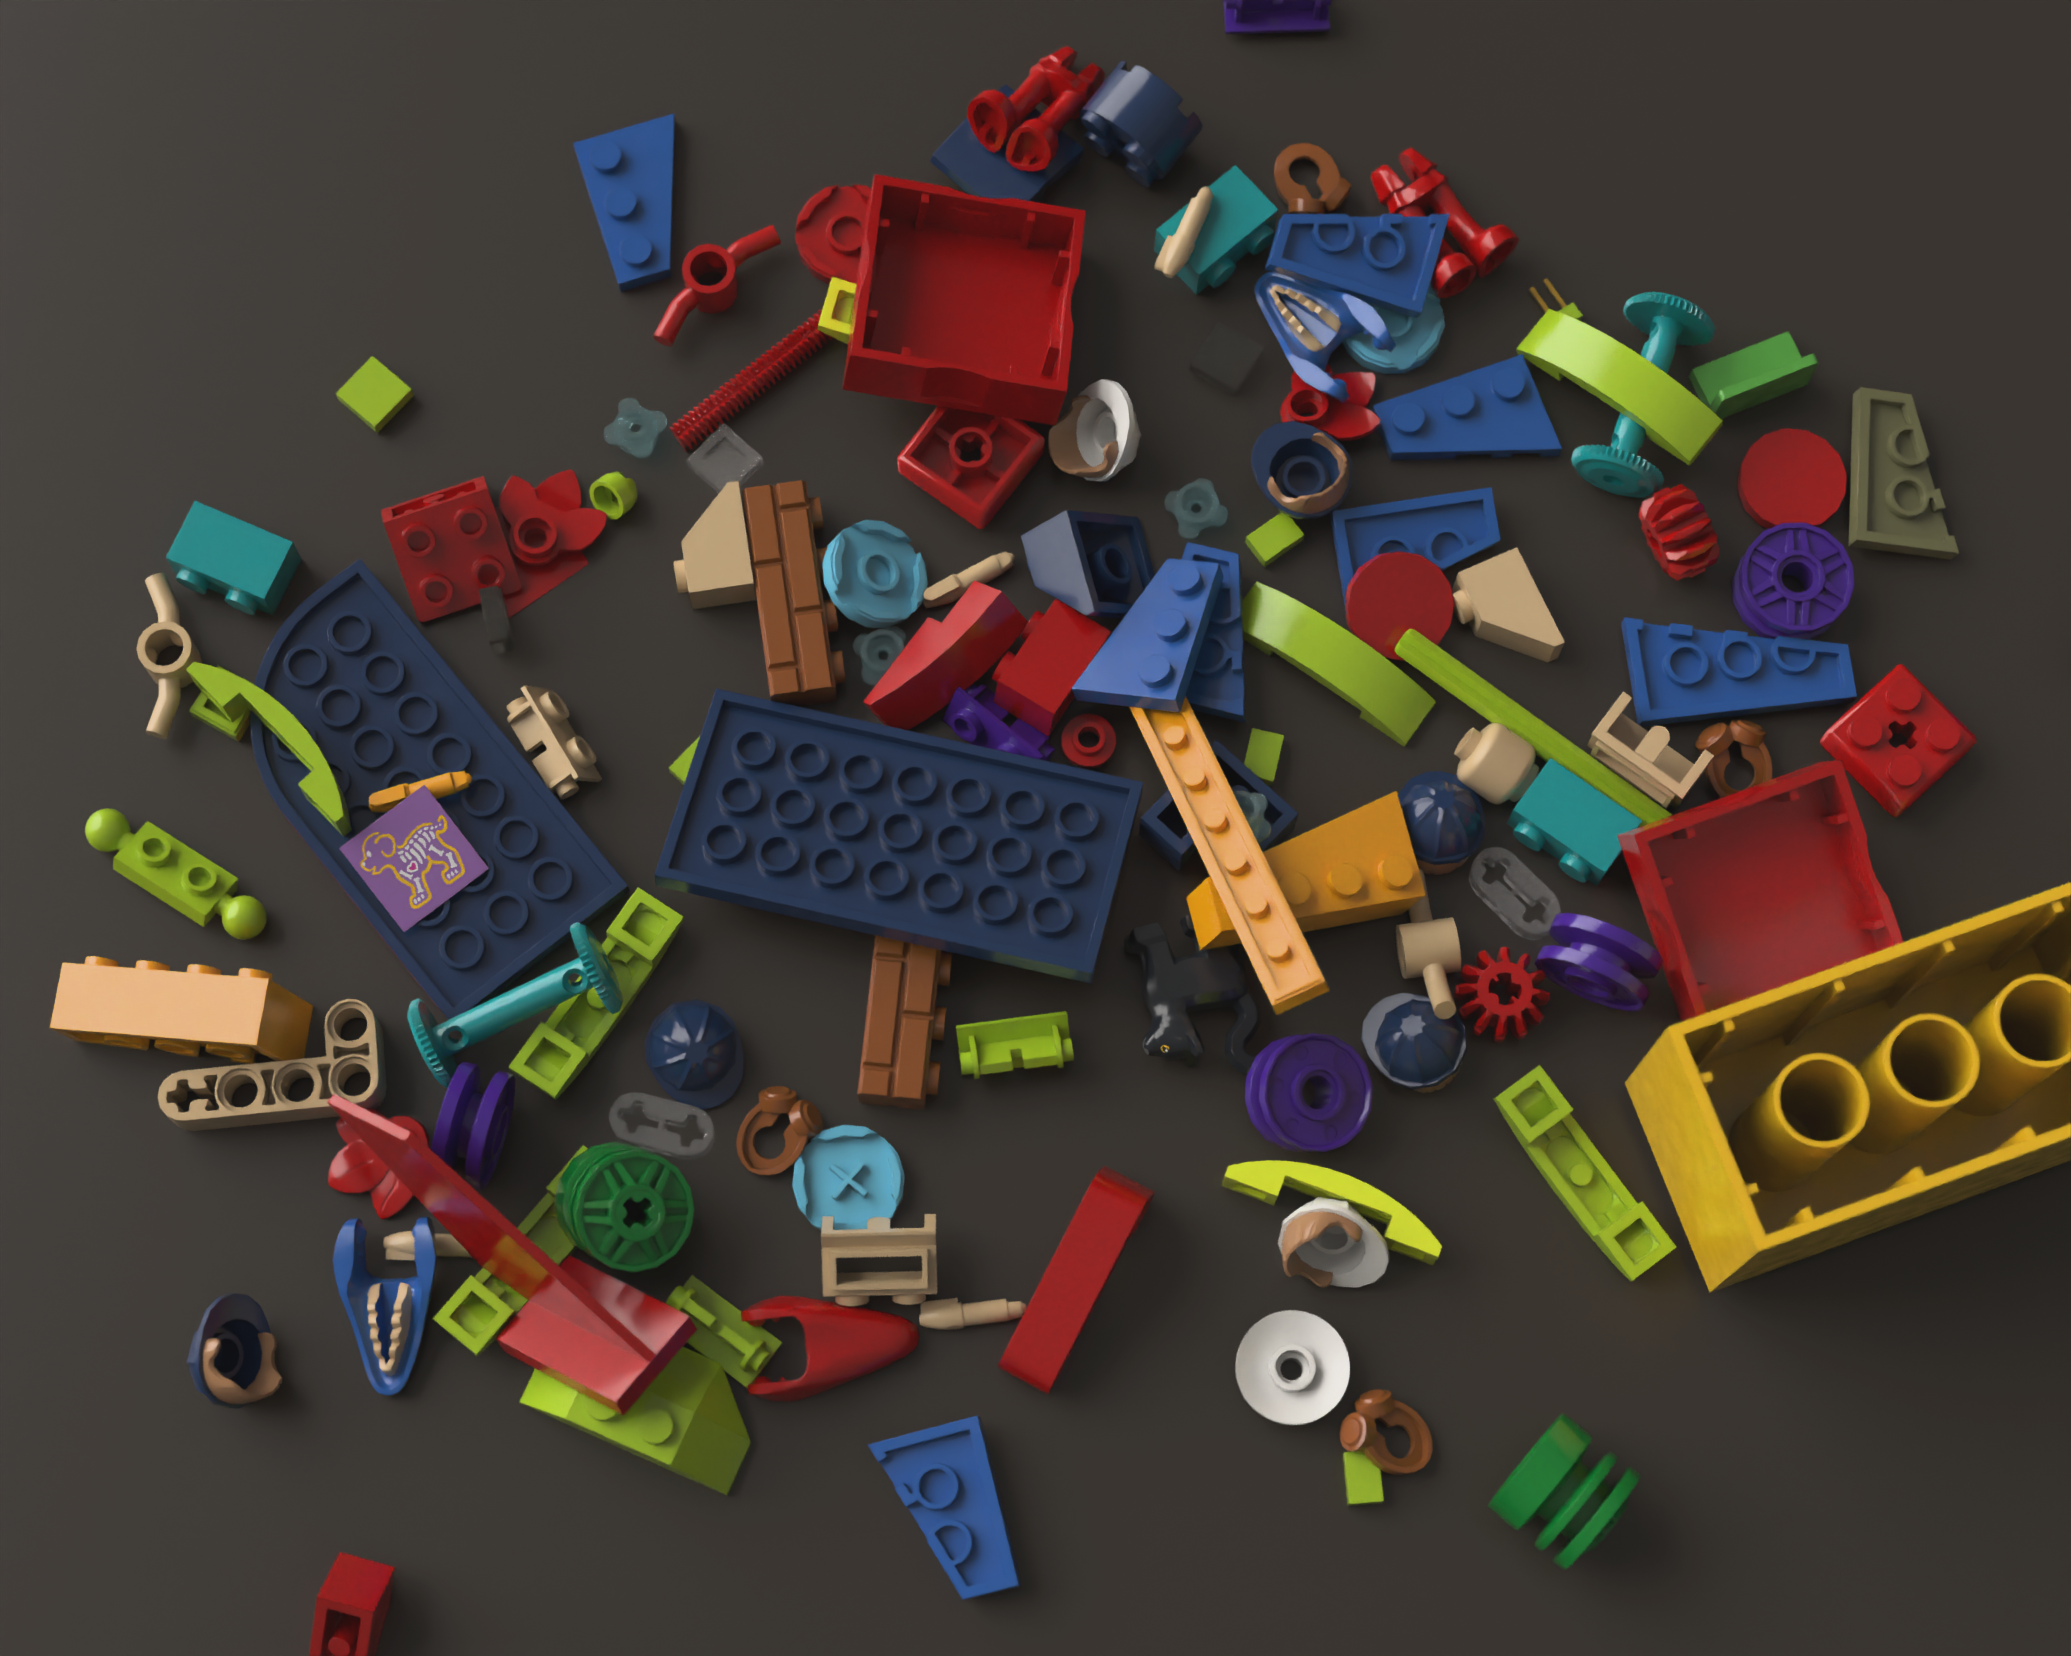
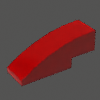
M973 581L942 623L929 617L926 619L863 703L885 726L910 730L950 703L958 687L965 691L1009 649L1023 632L1028 621L1002 591Z

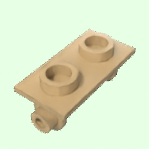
M532 686L520 688L525 697H519L507 705L506 708L510 713L507 721L526 752H532L543 743L545 744L547 750L533 759L532 762L552 793H557L559 798L563 800L574 795L579 790L576 783L578 780L600 782L602 778L594 766L596 762L595 753L582 737L575 734L566 719L569 717V710L561 697L554 691Z

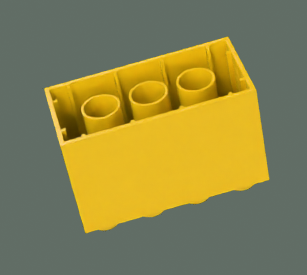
M2071 882L1667 1027L1626 1080L1625 1085L1710 1293L2071 1160Z

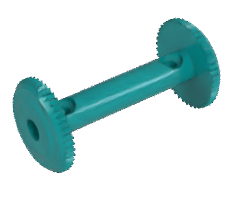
M1661 292L1641 293L1628 299L1623 309L1624 316L1629 320L1628 322L1636 326V329H1641L1640 332L1650 335L1640 355L1667 374L1675 354L1676 345H1704V343L1710 342L1715 334V325L1702 308L1675 295ZM1620 413L1611 446L1606 447L1605 445L1600 446L1598 444L1596 446L1593 444L1591 446L1587 444L1586 446L1582 445V447L1579 446L1574 450L1571 457L1574 468L1584 480L1614 494L1627 497H1645L1658 492L1664 482L1662 472L1655 468L1656 466L1646 462V459L1637 456L1638 450L1643 446L1646 438L1645 428Z
M578 922L570 925L571 937L579 958L441 1024L436 1022L433 1014L422 1000L418 998L411 1001L407 1017L414 1040L425 1063L440 1085L448 1088L458 1068L453 1054L593 987L611 1014L620 1011L623 996L618 979L607 954L588 926ZM573 973H578L582 978L578 982H572L569 976ZM457 1030L461 1032L462 1037L453 1039L449 1034Z

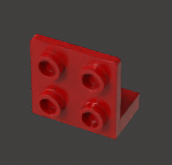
M484 476L381 510L384 527L419 622H426L520 590L521 583Z

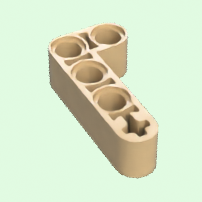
M356 999L339 1001L330 1008L325 1017L326 1056L179 1071L168 1076L161 1084L158 1092L159 1106L172 1122L178 1127L189 1131L339 1117L337 1112L327 1103L333 1094L362 1108L376 1109L383 1102L387 1088L384 1039L381 1023L367 1004ZM353 1018L367 1020V1029L359 1039L354 1041L341 1039V1029L348 1020ZM358 1072L370 1074V1086L363 1094L358 1096H348L345 1094V1082L352 1074ZM301 1078H311L314 1080V1090L306 1100L300 1102L289 1100L288 1092L292 1083ZM243 1084H256L258 1092L254 1102L243 1108L234 1107L232 1097L235 1090ZM192 1090L201 1100L190 1102V1111L185 1112L177 1104L178 1102L186 1101L187 1092ZM208 1099H216L219 1105V1109H217Z

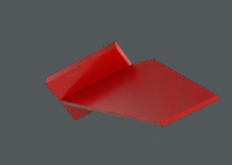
M333 1094L327 1101L337 1114L481 1267L529 1300L496 1337L497 1342L505 1353L624 1416L696 1332L697 1329L690 1316L570 1255L558 1266L412 1132L336 1094Z

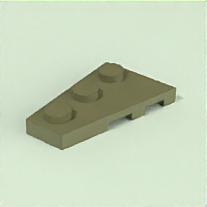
M1860 387L1853 394L1849 546L1952 560L1959 554L1954 535L1949 536L1942 514V510L1946 507L1941 490L1934 488L1926 461L1930 454L1912 394Z

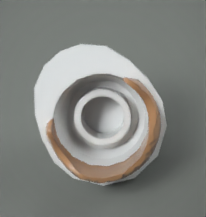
M1101 379L1090 384L1078 397L1072 399L1069 411L1056 423V426L1053 425L1048 433V449L1054 464L1068 474L1084 477L1089 481H1108L1118 471L1133 462L1141 437L1136 413L1133 411V404L1127 391L1118 382Z
M1317 1197L1315 1200L1295 1210L1283 1220L1278 1246L1282 1253L1283 1268L1287 1276L1302 1275L1319 1287L1333 1285L1358 1288L1375 1282L1385 1273L1389 1262L1386 1240L1347 1201Z

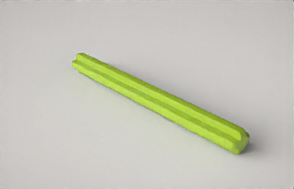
M1415 629L1407 630L1396 644L1394 651L1398 656L1491 723L1504 725L1535 748L1536 755L1546 762L1550 758L1641 819L1642 822L1639 827L1672 816L1663 807Z

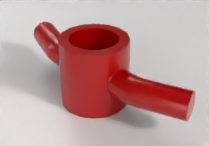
M770 225L740 238L727 249L719 245L704 244L689 251L682 265L685 288L670 302L653 338L662 345L672 347L687 315L694 308L711 314L723 312L729 308L736 300L739 289L736 269L748 258L781 244L775 227ZM708 272H717L725 276L721 282L712 286L701 285L698 282V278Z

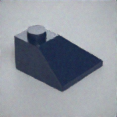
M1065 510L1021 535L1027 557V566L1032 575L1034 586L1087 616L1124 618L1155 576L1139 517Z

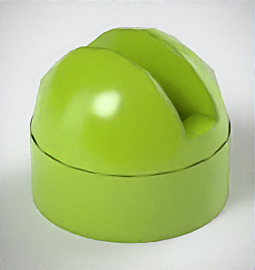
M615 471L605 474L590 486L589 495L592 504L597 510L606 513L609 519H618L632 508L637 500L638 491L633 479L625 478L622 472Z

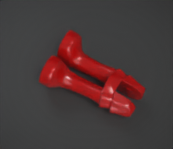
M1069 46L1063 47L1041 58L1040 63L1032 66L1030 75L1009 98L996 89L986 90L978 94L970 102L967 110V118L972 131L980 143L992 152L1000 150L1009 140L1006 158L1012 167L1032 172L1045 169L1058 152V133L1069 120H1076L1080 116V111L1104 83L1105 72L1095 63H1091L1077 76L1070 69L1078 53ZM1040 102L1048 106L1038 118L1026 120L1022 123Z
M1411 147L1400 153L1399 160L1412 184L1406 187L1397 174L1384 164L1371 174V181L1380 204L1389 209L1390 214H1402L1403 217H1428L1425 211L1430 207L1436 214H1450L1446 227L1465 255L1454 251L1443 238L1430 281V286L1438 298H1448L1470 286L1474 280L1475 273L1482 278L1496 269L1516 248L1519 238L1511 228L1504 224L1495 225L1488 229L1481 227L1463 207L1449 186V178L1436 170L1437 164Z

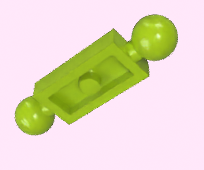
M110 808L100 809L89 817L85 826V835L90 845L101 852L119 851L114 856L113 870L202 927H205L216 913L221 916L226 932L237 939H251L257 936L265 927L266 911L259 900L247 895L232 897L237 891V877L159 827L147 821L136 834L130 832L127 818L121 812Z

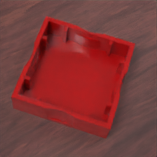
M874 174L865 215L842 390L1056 426L1068 386L1074 329L1071 315V298L1080 272L1086 211L1015 198L978 197L947 186Z
M1841 760L1818 762L1617 835L1654 944L1663 959L1662 967L1682 1022L1904 942L1890 900L1878 882L1872 868L1868 852L1867 834Z

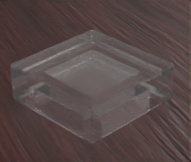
M725 423L687 459L688 467L718 494L728 482L739 481V487H741L764 464L763 457Z

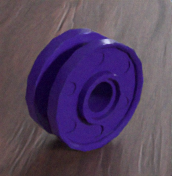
M1782 523L1763 531L1739 560L1732 579L1733 603L1742 621L1762 638L1776 639L1778 636L1813 640L1822 636L1848 606L1855 586L1853 564L1843 545L1826 530L1807 523ZM1791 575L1799 579L1803 585L1804 592L1796 593L1790 591L1784 586L1782 576Z
M1573 913L1556 914L1548 932L1553 940L1561 946H1543L1535 961L1537 969L1543 970L1546 977L1553 983L1591 1002L1624 1011H1641L1650 993L1646 986L1637 978L1652 979L1657 976L1663 963L1659 952L1642 939L1610 923L1585 915Z
M1297 1034L1272 1041L1255 1057L1246 1076L1245 1103L1252 1124L1268 1142L1288 1151L1326 1152L1346 1145L1362 1130L1371 1111L1373 1085L1366 1063L1353 1046L1334 1035ZM1307 1080L1312 1083L1315 1090V1097L1310 1106L1306 1104L1302 1095L1303 1086Z
M463 1062L454 1073L445 1094L431 1150L454 1171L461 1159H466L465 1181L472 1188L483 1190L494 1173L508 1132L515 1098L516 1079L513 1074L499 1071L493 1076L486 1091L481 1093L479 1066Z

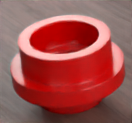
M1082 714L1070 720L1065 726L1061 738L1062 750L1066 758L1074 765L1086 769L1097 768L1108 762L1114 754L1116 734L1112 725L1103 717L1095 714ZM1085 732H1093L1098 736L1099 743L1094 747L1088 748L1081 745L1078 738Z

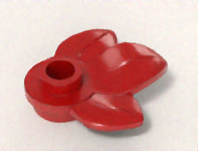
M1327 363L1325 373H1330L1333 380L1341 379L1347 384V393L1350 397L1342 403L1305 383L1295 371L1291 376L1292 391L1285 398L1280 409L1282 423L1296 421L1311 425L1339 441H1351L1365 437L1379 427V417L1367 409L1375 391L1376 378L1374 373L1349 372L1332 374L1331 367ZM1303 413L1315 414L1309 417L1300 416Z
M570 469L550 476L535 489L524 479L512 475L500 495V512L511 527L508 535L510 550L520 562L527 565H545L554 560L560 552L583 551L599 538L607 522L606 513L597 509L581 508L579 482L575 472ZM532 534H540L546 538L544 545L538 548L528 546L526 540Z
M364 1108L412 1132L430 1149L429 1134L425 1126L416 1118L405 1115L388 1118L375 1109ZM340 1118L336 1122V1127L340 1136L348 1145L341 1149L331 1162L328 1175L329 1186L344 1193H364L369 1191L379 1218L386 1219L394 1216L413 1199L414 1194L353 1129Z

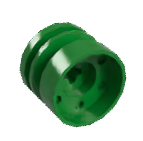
M619 1142L591 1146L572 1159L559 1179L555 1197L558 1224L569 1242L590 1257L611 1268L630 1272L656 1268L674 1256L689 1236L694 1216L691 1188L676 1166L660 1155L638 1146ZM629 1198L636 1201L634 1207L639 1213L634 1220L626 1218L628 1212L623 1206Z
M1564 1412L1527 1453L1491 1499L1487 1507L1516 1531L1529 1523L1536 1515H1539L1546 1523L1537 1538L1535 1547L1543 1551L1561 1533L1567 1540L1556 1554L1553 1562L1563 1570H1566L1575 1560L1594 1550L1627 1509L1631 1492L1641 1475L1631 1467H1628L1610 1485L1604 1478L1617 1461L1618 1456L1610 1452L1599 1459L1592 1467L1587 1466L1581 1460L1588 1450L1593 1436Z

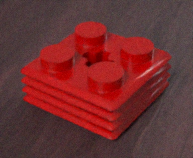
M937 406L898 455V472L976 528L984 529L1043 455L1045 439L1041 434L1019 419ZM975 448L980 449L979 461L971 460L970 462H965L962 460V449L968 453L972 452Z
M1902 664L1897 665L1839 718L1820 739V745L1835 760H1841L1844 769L1892 817H1899L1977 742L1976 736ZM1893 733H1901L1907 738L1906 744H1902L1897 748L1891 746L1888 741Z

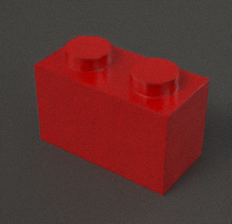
M1056 598L1045 614L1037 610L1030 618L1021 635V639L1025 640V643L1015 655L1008 651L998 664L992 676V680L997 682L993 703L1049 737L1075 699L1071 688L1111 636V631Z

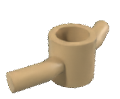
M157 573L149 576L145 583L158 613V623L152 624L143 631L138 639L137 654L149 675L159 685V696L146 733L160 739H167L180 703L181 688L193 682L186 668L193 662L202 663L200 652L191 637L180 626L179 606L166 574ZM173 645L183 647L182 654L177 661L165 666L156 665L157 657L162 650Z
M1419 869L1426 896L1408 909L1411 923L1396 925L1398 960L1404 979L1424 977L1435 1016L1440 1019H1448L1455 1014L1456 1006L1447 982L1446 973L1459 972L1461 970L1459 937L1453 917L1433 920L1424 870Z

